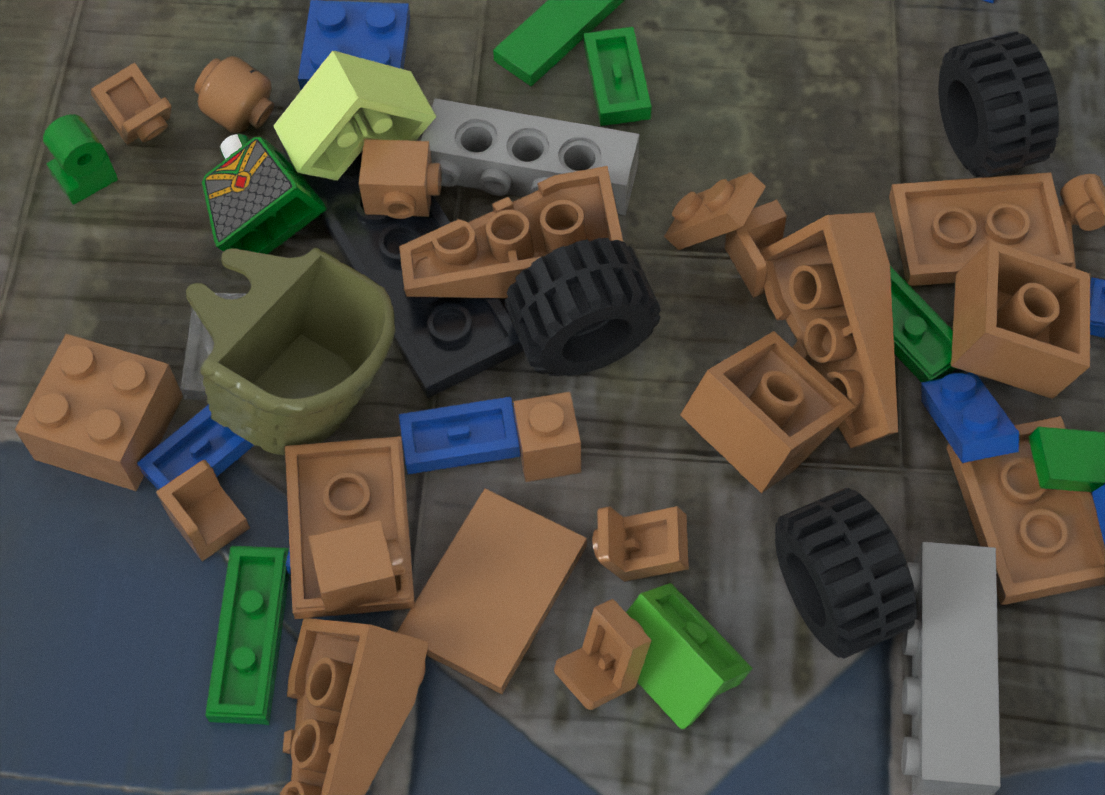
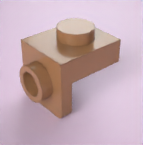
M135 62L91 88L92 97L127 145L138 138L143 143L150 141L168 127L166 121L170 119L172 105L166 97L160 99Z
M610 506L598 509V529L594 531L592 537L595 556L601 565L624 582L689 569L687 515L679 507L675 506L627 517L621 516Z
M611 599L594 607L582 648L559 658L556 661L554 672L586 709L593 710L636 687L652 640L644 632L642 626L635 619L631 618L614 599Z

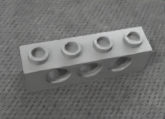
M434 99L432 110L436 118L423 132L421 141H429L432 163L441 164L442 186L458 185L484 190L489 194L497 196L508 194L524 197L539 190L537 183L554 175L576 172L578 169L587 170L608 166L617 214L626 216L638 168L639 134Z

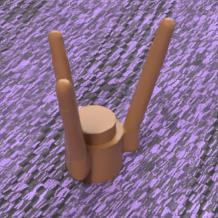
M1096 174L1077 176L1068 181L1060 191V196L1064 205L1060 206L1074 261L1072 268L1075 269L1072 225H1078L1084 231L1096 230L1105 225V187L1100 176Z

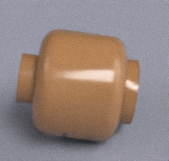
M230 56L222 61L215 58L204 68L195 84L194 90L199 95L197 102L200 111L232 133H241L251 125L257 129L260 128L267 121L274 108V103L269 100L272 91L270 79L239 57Z

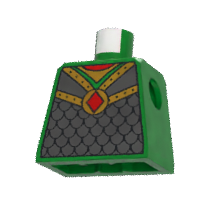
M243 134L227 137L220 145V152L224 161L208 172L202 181L216 247L223 252L227 249H240L268 254L327 210L323 201L303 175L297 173L292 161L262 137H254L251 140Z

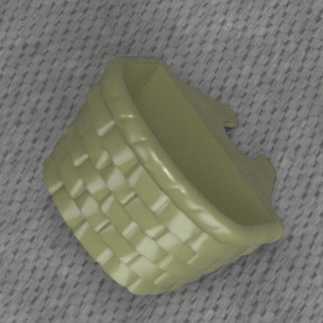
M317 247L313 248L309 253L295 258H285L240 249H227L222 253V265L227 269L243 274L250 281L251 289L245 296L238 299H224L217 296L202 283H193L186 289L188 302L214 342L211 354L206 358L200 369V373L203 376L205 394L207 395V403H209V411H211V419L224 427H229L232 432L253 445L260 446L265 451L282 456L285 455V446L322 443L339 429L342 422L346 421L354 406L357 405L365 393L366 388L369 387L389 352L395 334V315L391 299L384 287L347 264L341 263L328 253L322 252Z

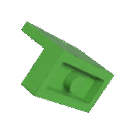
M672 583L640 593L626 611L631 618L635 619L642 626L644 632L652 640L638 683L680 729L691 726L717 695L740 685L753 669Z

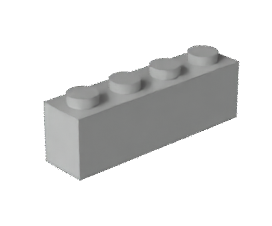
M922 542L914 563L907 562L915 589L917 617L914 619L915 625L902 634L903 655L912 656V677L905 676L902 688L903 714L912 715V737H904L902 744V774L912 776V795H994L1001 787L996 548Z

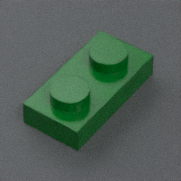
M634 27L584 33V50L600 126L651 119L652 106Z

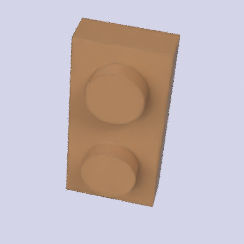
M750 172L730 181L722 179L712 188L698 194L690 192L673 209L672 216L675 219L664 237L678 250L740 229L743 227L766 186Z

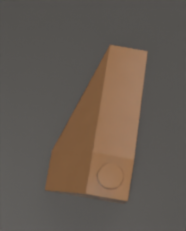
M608 166L554 175L537 183L539 190L512 202L509 197L493 203L492 212L470 222L458 219L399 246L406 297L508 298L507 290L510 285L516 282L515 278L520 272L529 268L532 265L531 263L538 258L553 252L552 250L586 239L592 241L597 238H609L610 241H623Z
M875 212L826 215L760 251L767 264L763 287L768 305L776 319L786 320L797 339L793 349L806 361H809L812 367L856 406L851 414L838 426L850 448H855L898 432L890 263Z
M303 618L288 677L287 697L297 699L295 730L291 729L284 732L283 753L291 754L292 758L291 781L284 786L280 795L366 794L415 704L419 685L425 675L428 641L370 624Z

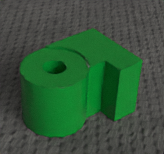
M76 114L65 115L56 119L47 127L43 135V142L55 159L46 164L51 175L72 205L118 180L105 148L81 116Z

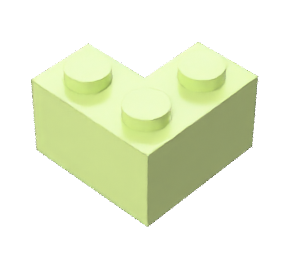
M332 50L274 124V128L297 173L338 181L363 151L364 139L416 141L436 118V115L411 71Z

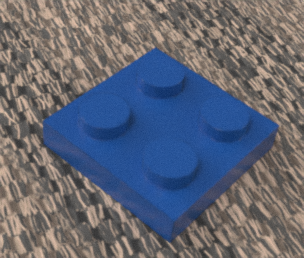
M311 0L298 74L300 90L303 89L332 50L404 69L411 17L409 3Z

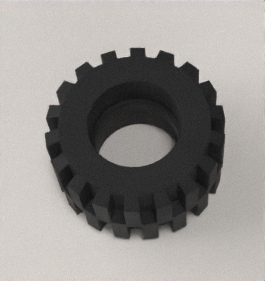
M1013 31L952 47L949 49V52L945 53L939 71L938 96L940 112L948 140L966 170L969 169L970 173L975 177L985 178L1049 159L1050 153H1053L1055 150L1056 138H1058L1059 107L1052 75L1036 44H1032L1030 38L1024 33L1019 34L1018 31Z
M597 238L592 241H588V239L581 240L552 250L553 252L538 258L531 263L532 265L529 268L522 270L515 278L516 282L509 286L506 293L508 298L505 299V307L530 366L534 367L535 371L540 374L548 373L549 376L554 377L574 376L591 372L620 360L633 352L643 341L650 337L654 332L653 328L659 324L661 318L659 315L661 312L660 305L631 246L627 247L623 241H610L609 238Z
M845 488L777 518V523H775L776 553L788 591L810 631L833 655L838 658H847L909 630L915 625L914 619L917 617L915 589L904 554L884 518L859 492Z

